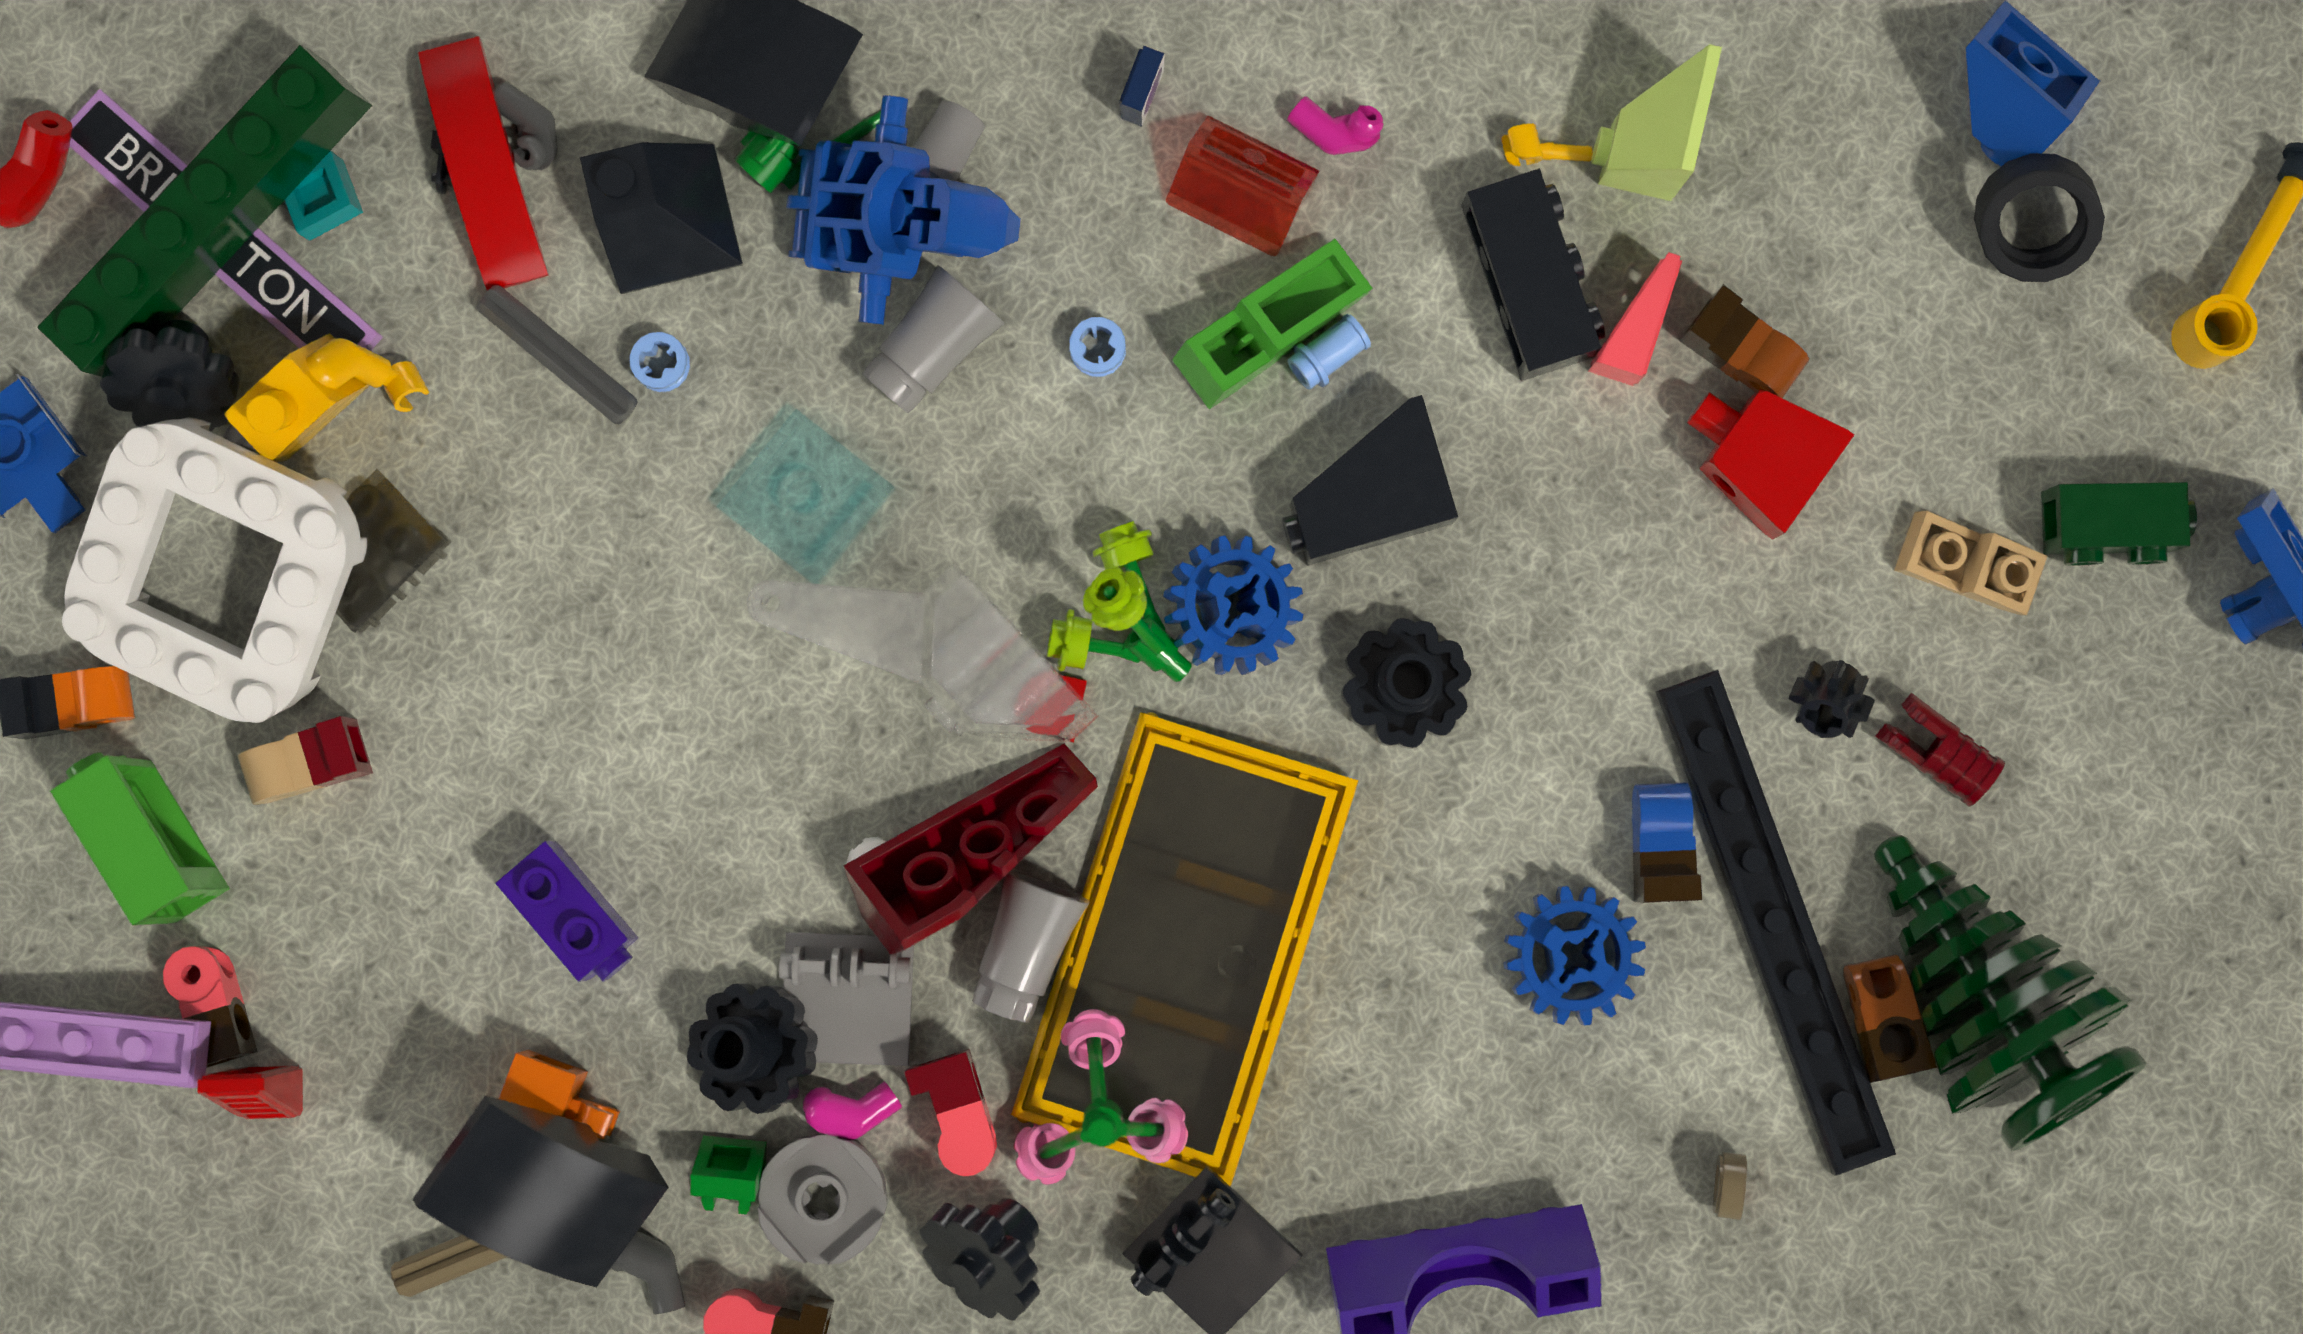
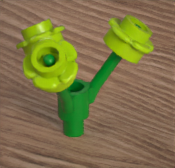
M1132 521L1099 534L1103 547L1095 549L1093 557H1101L1105 570L1096 576L1091 585L1086 588L1083 596L1084 610L1092 614L1091 619L1074 616V609H1069L1066 613L1065 621L1052 620L1047 657L1058 658V670L1064 671L1066 666L1084 669L1088 652L1117 656L1135 663L1142 661L1154 672L1162 670L1174 682L1181 681L1191 670L1192 663L1178 651V648L1173 643L1175 639L1166 632V628L1155 610L1137 563L1154 555L1148 541V537L1152 535L1150 530L1138 532L1135 522ZM1092 622L1100 627L1116 631L1125 630L1130 627L1132 629L1123 643L1091 638Z

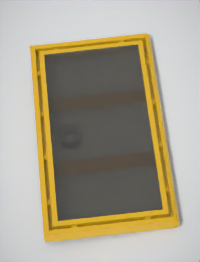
M1140 712L1081 895L1088 899L1090 903L1065 945L1011 1115L1022 1123L1031 1122L1037 1125L1046 1123L1058 1124L1069 1133L1082 1126L1084 1111L1092 1102L1089 1069L1081 1068L1071 1061L1068 1046L1063 1045L1061 1042V1031L1064 1025L1068 1022H1073L1079 1013L1090 1009L1101 1010L1109 1016H1116L1125 1028V1035L1121 1037L1122 1046L1118 1059L1104 1068L1107 1099L1114 1101L1120 1107L1123 1118L1127 1120L1137 1106L1152 1098H1159L1162 1102L1167 1099L1173 1100L1181 1106L1185 1113L1184 1122L1188 1130L1185 1147L1179 1154H1171V1158L1167 1162L1154 1164L1196 1177L1208 1165L1231 1187L1359 781L1161 719L1154 712ZM1127 1136L1119 1137L1113 1144L1105 1146L1106 1148L1151 1162L1131 1147Z

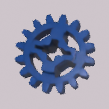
M1219 536L1211 542V553L1202 544L1188 552L1193 565L1181 562L1172 570V574L1182 584L1169 587L1164 591L1163 595L1167 600L1177 603V610L1164 617L1165 624H1180L1183 633L1173 642L1175 646L1179 648L1192 643L1197 648L1193 654L1192 663L1198 666L1212 657L1215 659V674L1218 675L1230 672L1234 661L1241 675L1256 671V658L1264 666L1274 663L1279 659L1274 646L1286 648L1293 645L1296 640L1285 627L1303 620V613L1290 608V601L1303 594L1302 587H1287L1284 582V578L1291 573L1293 567L1289 563L1275 568L1270 563L1275 552V548L1271 545L1257 554L1253 553L1252 537L1249 536L1239 539L1233 549H1231L1230 542L1226 536ZM1221 565L1241 567L1238 573L1228 578L1220 572L1213 574L1209 571L1211 568ZM1243 587L1237 596L1239 601L1236 605V609L1242 614L1226 622L1230 615L1228 611L1231 607V602L1226 597ZM1265 588H1266L1267 593H1268V595H1269L1271 607L1268 606V601H1267V597H1266V593H1265ZM1195 603L1199 605L1203 625L1197 616ZM1237 633H1241L1249 639L1252 637L1257 639L1254 644L1249 646L1235 647L1226 645L1228 639Z
M1568 886L1557 887V902L1553 904L1544 895L1537 894L1533 897L1534 906L1538 911L1534 916L1518 911L1514 916L1516 921L1524 928L1521 936L1505 935L1504 938L1505 943L1511 947L1518 948L1517 957L1503 962L1504 969L1520 971L1522 979L1517 981L1511 989L1516 995L1527 994L1531 991L1535 994L1529 1008L1535 1014L1539 1015L1549 1005H1552L1553 1022L1558 1024H1565L1569 1018L1570 1011H1575L1579 1023L1584 1026L1592 1024V1009L1598 1008L1607 1017H1613L1616 1015V1011L1611 999L1615 995L1630 1000L1635 996L1632 989L1625 984L1628 975L1644 976L1645 973L1643 967L1631 963L1632 954L1646 948L1645 942L1628 939L1627 932L1637 923L1635 917L1627 916L1616 919L1614 914L1620 901L1615 897H1609L1598 906L1595 904L1596 890L1592 887H1584L1578 901L1573 899L1572 892ZM1582 912L1587 914L1577 927L1561 930L1549 922L1554 917L1563 913ZM1609 934L1615 947L1614 967L1606 962L1603 945ZM1585 939L1582 954L1588 959L1587 965L1584 968L1571 966L1564 972L1565 969L1563 967L1568 958L1561 952L1562 946L1565 943L1578 945ZM1534 942L1544 949L1547 969L1542 974L1541 979L1538 978L1533 965ZM1590 982L1599 988L1598 991L1586 997L1577 999L1562 998L1564 992L1567 993L1575 983Z

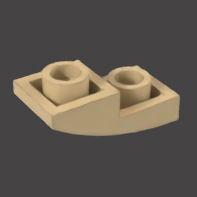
M1929 511L1914 512L1894 571L2018 615H2027L2048 556L1998 534H1980Z

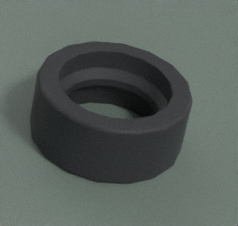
M2031 153L2007 161L1991 174L1977 195L1974 222L1985 257L2000 273L2021 282H2048L2070 275L2090 259L2102 239L2105 219L2093 180L2078 163L2057 154ZM2037 186H2057L2066 190L2075 200L2078 210L2077 220L2070 233L2057 243L2040 249H2020L2011 245L2003 237L1999 226L2001 212L2006 203L2020 192Z

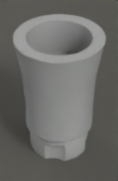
M937 265L920 296L899 325L879 347L883 353L878 354L871 361L863 375L900 408L909 413L920 403L926 394V390L932 394L963 359L1005 323L952 275Z
M1011 870L1004 877L999 908L988 946L978 970L982 975L974 990L973 1003L998 1016L1024 1023L1030 1022L1039 996L1045 995L1064 947L1090 901L1063 887Z

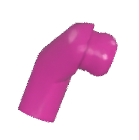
M1307 96L1299 101L1287 118V121L1322 151L1331 155L1366 151L1378 142L1380 132L1384 127L1381 113L1372 106L1361 105L1352 114L1331 117Z
M884 1081L858 1100L832 1093L829 1088L818 1087L811 1090L805 1096L802 1108L807 1123L817 1132L854 1140L863 1136L900 1110L902 1105Z

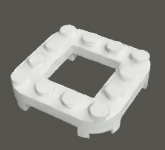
M187 417L134 428L128 431L124 438L116 445L107 462L66 582V610L62 616L63 628L69 637L80 641L93 655L119 669L227 719L241 722H263L290 708L300 699L309 695L315 688L321 675L315 673L314 670L350 572L354 565L364 561L367 538H360L356 517L347 501L343 498L347 491L327 477L315 481L208 431L211 423L204 420ZM175 493L283 543L245 650L147 605L150 595L141 590Z

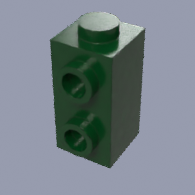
M2188 482L2058 484L2041 492L2043 554H2063L2064 565L2103 564L2104 554L2127 553V564L2166 563L2168 562L2167 553L2190 546V537L2195 533L2197 526L2196 505L2192 499H2188Z

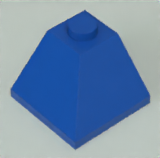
M2005 0L1966 47L1972 135L1980 141L1981 149L1985 155L1999 166L2004 165L2007 161L2031 153L2042 154L2074 121L2100 80Z

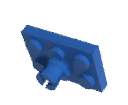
M2272 488L2247 503L2237 517L2242 527L2235 531L2237 541L2251 563L2255 565L2263 561L2271 575L2257 581L2255 585L2237 594H2231L2220 600L2223 612L2228 616L2233 614L2226 619L2237 637L2245 645L2258 639L2260 635L2278 626H2284L2298 619L2303 627V536L2276 491Z

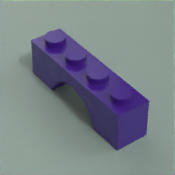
M1582 1204L1562 1208L1547 1207L1533 1213L1497 1219L1482 1218L1468 1224L1433 1230L1418 1229L1409 1234L1375 1240H1354L1345 1245L1326 1248L1330 1284L1340 1334H1410L1417 1314L1426 1303L1447 1290L1468 1285L1490 1286L1504 1290L1524 1302L1537 1318L1602 1307L1601 1266Z

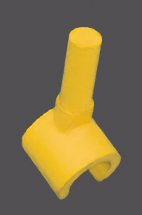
M1533 123L1513 126L1507 131L1506 135L1501 137L1506 160L1513 166H1520L1519 158L1525 159L1526 164L1530 165L1541 160L1550 161L1551 159L1590 162L1593 155L1592 146L1556 144L1553 142L1540 144L1537 128Z

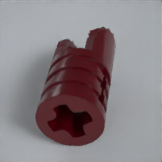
M1910 693L1901 704L1902 708L1906 710L1911 719L1923 725L1937 736L1927 750L1923 749L1912 741L1904 731L1887 723L1883 725L1875 737L1913 764L1921 772L1930 774L1932 779L1946 786L1947 790L1952 794L1961 797V802L1971 807L1984 796L1997 780L2005 766V761L1998 756H1992L1988 753L1989 750L1982 745L1976 744L1974 739L1967 734L1960 732V728L1950 722L1913 693Z

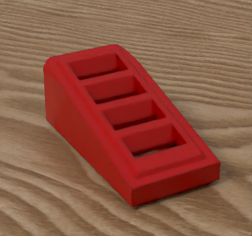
M299 1065L230 1069L202 1075L201 1079H197V1093L230 1113L245 1119L294 1118L300 1116L303 1111L302 1068H299Z

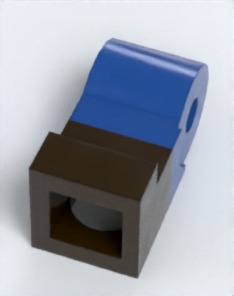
M1686 782L1635 784L1632 791L1634 902L1652 903L1702 900L1701 874H1697L1696 839L1693 836V801L1689 784Z

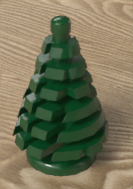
M1903 835L1889 837L1877 847L1874 853L1876 862L1886 875H1891L1897 884L1895 886L1896 890L1889 892L1887 896L1892 917H1899L1912 909L1917 914V917L1908 923L1909 926L1901 930L1898 938L1904 955L1910 954L1912 956L1936 942L1939 945L1937 949L1922 960L1923 963L1916 965L1909 975L1915 994L1924 990L1928 994L1956 979L1959 975L1962 977L1938 995L1937 1000L1929 1003L1921 1013L1927 1029V1036L1936 1035L1953 1028L1983 1009L1986 1010L1951 1034V1038L1945 1040L1934 1051L1939 1074L1946 1075L1975 1063L2007 1043L2006 1047L1987 1056L1970 1069L1966 1076L1958 1079L1948 1089L1946 1096L1952 1114L1967 1112L1974 1107L1977 1108L1995 1099L2027 1078L2032 1077L2038 1085L2040 1093L2009 1116L2001 1128V1137L2012 1152L2039 1140L2087 1111L2130 1081L2145 1068L2146 1061L2135 1048L2130 1046L2115 1048L2079 1068L2075 1067L2066 1057V1054L2069 1053L2067 1050L2088 1040L2109 1023L2107 1022L2115 1019L2128 1007L2127 1003L2132 1001L2116 987H2103L2060 1009L2073 999L2076 993L2084 990L2094 980L2093 975L2097 974V972L2080 960H2073L2052 968L2025 983L2043 969L2042 966L2050 963L2061 951L2058 948L2062 945L2040 934L2023 940L1992 957V955L2012 941L2010 938L2019 935L2027 923L2009 910L2005 913L1999 911L1989 915L1970 927L1967 922L1977 916L1979 910L1987 907L1991 898L1976 884H1973L1947 896L1944 892V889L1947 887L1946 884L1955 880L1957 873L1941 861L1923 866L1917 857L1918 852L1908 838Z

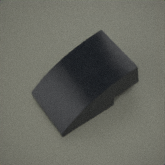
M687 0L644 77L674 99L686 105L713 112L731 126L801 146L863 34L856 28L797 0Z
M485 1095L412 1200L421 1211L491 1250L540 1271L597 1288L669 1187L649 1155L599 1141L590 1125Z

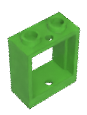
M95 753L70 766L65 772L69 779L50 790L131 925L177 923L230 889L152 760L128 758L126 755L104 756L102 753Z

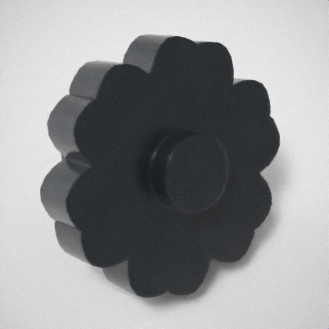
M184 320L167 321L152 333L144 329H132L125 337L115 339L112 342L107 363L100 380V386L104 393L107 394L108 404L116 410L132 412V420L137 427L188 417L211 423L208 430L210 432L215 427L223 426L228 422L224 414L235 402L240 385V378L234 371L233 361L223 354L213 353L205 331L196 324Z
M1406 618L1396 619L1389 626L1386 635L1375 630L1364 633L1357 646L1345 659L1346 668L1354 678L1343 686L1341 697L1346 706L1349 707L1351 721L1360 727L1374 725V733L1380 744L1384 746L1398 745L1407 749H1413L1422 744L1426 733L1437 737L1450 733L1455 726L1456 720L1464 715L1468 707L1466 698L1458 689L1465 686L1472 676L1468 663L1463 660L1464 654L1459 643L1452 640L1438 642V633L1433 623L1428 621L1414 622Z
M737 983L730 985L723 992L711 995L706 1002V1015L708 1019L694 1022L689 1029L690 1045L687 1051V1061L693 1068L704 1071L699 1084L701 1093L710 1100H715V1103L722 1110L737 1111L747 1107L756 1114L773 1112L781 1104L794 1101L799 1093L797 1077L811 1074L816 1067V1055L814 1052L817 1048L818 1038L814 1030L801 1025L805 1014L803 1003L791 997L780 986H763L756 989L750 984Z
M1004 1198L997 1204L987 1205L982 1211L970 1204L965 1205L960 1210L950 1203H944L920 1229V1235L927 1244L922 1254L931 1266L936 1278L943 1284L955 1288L958 1298L964 1305L977 1310L985 1317L994 1318L999 1313L1006 1319L1014 1321L1040 1294V1289L1033 1280L1038 1273V1268L1029 1257L1035 1248L1034 1239L1039 1234V1226L1030 1211L1017 1201Z

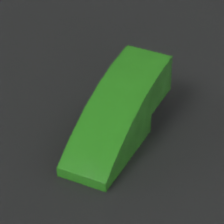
M1333 239L1240 300L1234 310L1186 340L1172 361L1210 410L1291 352L1295 345L1303 343L1366 296L1373 288L1338 241Z

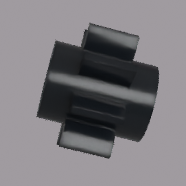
M1843 660L1830 661L1823 665L1812 661L1805 676L1797 677L1789 695V700L1801 704L1795 721L1802 723L1809 732L1823 739L1834 738L1841 734L1848 738L1853 737L1858 723L1867 722L1875 703V699L1863 694L1869 681L1868 676H1862L1855 667L1845 663Z

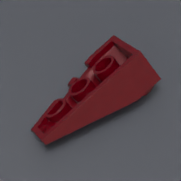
M1063 743L843 865L862 918L890 955L910 948L961 919L1098 787L1096 777Z

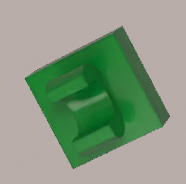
M703 1135L691 1171L690 1195L701 1196L702 1205L706 1211L714 1210L717 1198L738 1200L739 1214L746 1215L750 1210L752 1202L756 1201L760 1187L759 1184L766 1164L767 1142Z

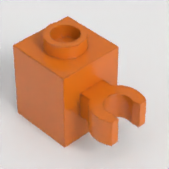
M531 1050L515 1054L499 1096L501 1100L588 1124L597 1138L605 1139L606 1135H612L620 1114L619 1110L579 1097L588 1071Z

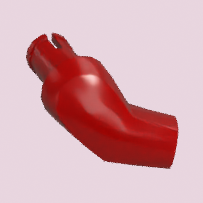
M44 110L29 115L23 121L13 157L0 169V225L5 229L21 227L35 220L59 183L65 170L73 129L72 123L65 117L55 112Z

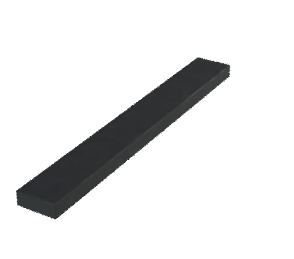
M1715 670L1656 691L1832 1174L1837 1176L1896 1155L1719 671Z

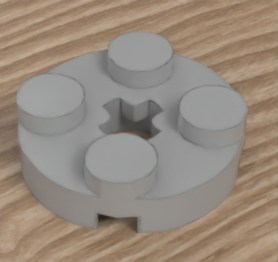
M822 1133L796 1139L781 1149L770 1160L763 1171L759 1184V1206L757 1208L759 1223L764 1234L780 1253L791 1260L802 1263L810 1262L817 1265L828 1263L827 1265L850 1260L871 1243L882 1226L889 1201L885 1176L874 1156L854 1140ZM817 1182L823 1188L832 1184L837 1189L839 1194L835 1197L834 1202L839 1209L835 1214L830 1216L827 1211L820 1210L814 1215L809 1211L806 1205L812 1199V1194L807 1189L810 1184Z

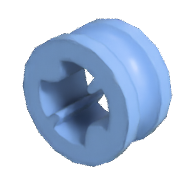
M1091 317L1081 321L1074 328L1070 337V355L1074 365L1082 373L1092 377H1104L1114 373L1122 365L1126 355L1125 337L1121 328L1114 321L1104 317ZM1097 331H1103L1110 335L1108 343L1109 348L1114 352L1113 356L1105 362L1102 356H1098V363L1087 361L1085 359L1087 347L1081 342L1082 339L1091 332L1096 339Z
M652 332L641 337L633 345L630 353V368L635 378L646 388L656 392H667L679 387L687 378L690 370V357L685 347L674 336L664 332ZM658 346L670 347L666 352L671 358L676 357L675 368H665L662 372V378L650 377L654 372L649 366L644 367L645 356H656Z

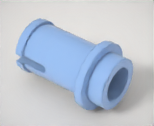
M1345 314L1341 317L1340 321L1306 346L1302 343L1295 345L1293 349L1295 354L1288 358L1287 362L1293 374L1308 390L1317 384L1320 387H1325L1329 384L1328 376L1361 351L1371 347V342L1360 323L1352 315Z

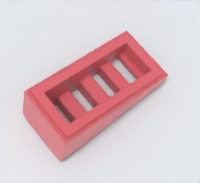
M1668 252L1665 258L1658 262L1602 345V348L1592 360L1588 372L1631 386L1638 384L1646 375L1682 264L1681 256Z

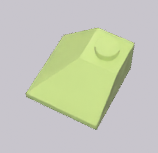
M1709 44L1623 107L1613 121L1611 129L1600 127L1591 164L1602 166L1598 181L1599 185L1672 201L1695 169L1722 47Z

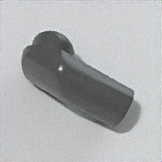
M504 82L494 93L501 116L517 126L518 148L512 150L513 158L523 169L543 170L549 167L555 159L558 150L555 118L544 106L509 82Z
M636 1232L611 1269L617 1272L624 1271L647 1282L654 1315L685 1307L676 1260L669 1246L641 1232Z

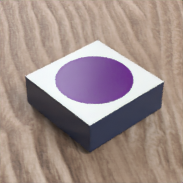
M1143 46V49H1139L1119 100L1120 115L1123 120L1141 127L1143 126L1164 72L1165 53Z

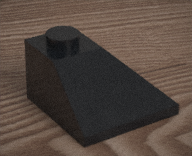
M641 142L580 157L593 217L621 294L743 265L714 144Z

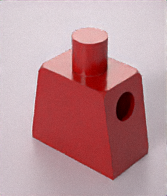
M1761 389L1747 400L1740 412H1737L1718 397L1708 392L1687 421V424L1716 443L1699 469L1772 540L1786 533L1855 435L1844 427Z

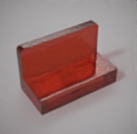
M1208 115L1188 143L1166 197V202L1168 205L1270 256H1277L1320 170Z

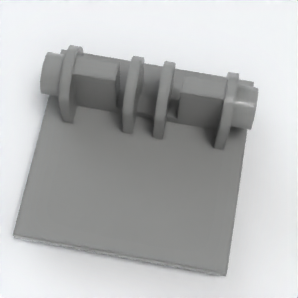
M786 932L785 953L780 955L779 976L784 979L783 989L791 997L800 1000L804 1005L805 1014L801 1025L811 1028L817 1034L818 1043L814 1052L816 1063L909 1066L914 945L904 951L890 955L878 937L873 935Z

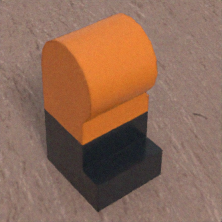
M115 666L87 668L35 677L18 676L0 679V721L3 737L27 740L97 728V725L127 721L135 718L129 673Z

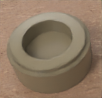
M1722 1152L1721 1155H1718L1713 1194V1213L1716 1214V1217L1741 1219L1747 1177V1158L1744 1154Z

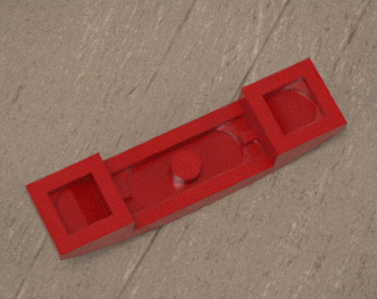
M477 36L418 52L441 148L486 290L488 291L495 285L505 289L549 276L494 93L496 89L481 38Z

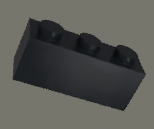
M1539 168L1468 191L1461 207L1521 382L1592 359L1602 348L1599 340L1605 338V328L1597 305L1594 302L1586 304L1579 280L1585 277L1583 262L1574 243H1565L1558 221L1564 220V209L1555 185L1553 183L1545 185Z

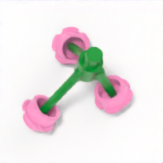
M1090 1009L1079 1013L1073 1022H1068L1064 1025L1061 1031V1042L1063 1045L1068 1046L1069 1057L1074 1064L1081 1068L1089 1069L1092 1102L1084 1111L1082 1126L1071 1133L1054 1123L1034 1124L1032 1128L1027 1126L1020 1130L1015 1138L1014 1150L1018 1153L1016 1166L1026 1179L1030 1181L1038 1179L1044 1185L1059 1182L1064 1178L1066 1170L1070 1168L1074 1161L1075 1147L1083 1143L1090 1142L1095 1146L1105 1147L1116 1142L1119 1137L1127 1136L1131 1147L1137 1153L1144 1155L1147 1160L1154 1163L1167 1162L1171 1158V1154H1179L1185 1147L1188 1138V1130L1184 1122L1185 1113L1175 1101L1167 1099L1162 1102L1159 1098L1149 1099L1137 1106L1127 1120L1123 1118L1120 1107L1114 1101L1107 1099L1104 1068L1118 1059L1122 1046L1121 1037L1125 1035L1124 1025L1116 1016H1109L1101 1010Z

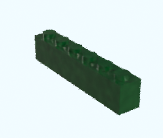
M299 45L37 328L82 372L102 377L112 342L117 338L125 337L132 329H144L152 333L163 323L173 320L373 105L327 61Z

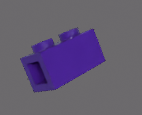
M544 841L495 883L578 982L591 980L595 975L602 982H605L633 958L627 948L639 937L557 841Z

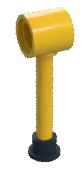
M2301 142L2289 143L2284 148L2282 155L2285 162L2277 175L2280 184L2220 293L2212 295L2210 298L2188 309L2175 321L2171 333L2172 346L2177 356L2184 363L2200 369L2212 368L2243 353L2254 342L2258 330L2257 318L2253 309L2245 300L2303 197V143ZM2205 319L2213 322L2221 332L2220 345L2211 341L2207 336L2204 327Z

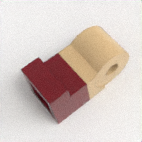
M344 716L316 723L315 727L284 736L283 740L260 745L238 754L253 805L275 802L373 773L357 719Z

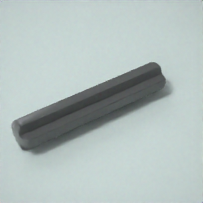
M495 285L480 299L477 305L479 313L614 424H621L633 412L638 403L636 397L504 288Z

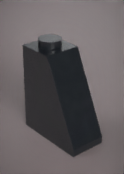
M1422 395L1408 399L1292 498L1290 503L1292 515L1282 518L1283 527L1291 553L1303 552L1307 566L1452 525L1457 520V510Z

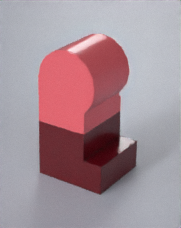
M970 1049L907 1068L904 1073L911 1096L927 1091L930 1093L942 1132L938 1142V1154L944 1167L953 1174L960 1176H972L985 1170L994 1157L997 1140Z

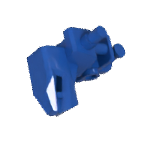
M882 96L880 123L876 124L874 142L854 141L850 145L831 140H820L816 145V150L799 149V156L802 158L798 196L787 195L786 208L796 210L792 251H788V257L804 259L805 265L813 269L840 273H860L858 293H861L858 322L884 325L887 296H890L892 278L912 279L917 274L922 252L954 257L968 256L981 258L997 252L1001 248L1017 242L1019 239L1021 219L1008 207L1001 197L990 189L947 179L930 178V163L926 150L906 146L908 128H905L908 99L903 97Z

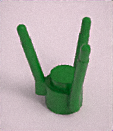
M881 110L859 122L832 141L852 145L854 141H858L876 128V124L880 123ZM751 131L741 139L740 142L744 145V148L734 157V160L769 193H772L781 182L790 190L799 182L801 161L796 164L793 162L799 155V150L793 144Z

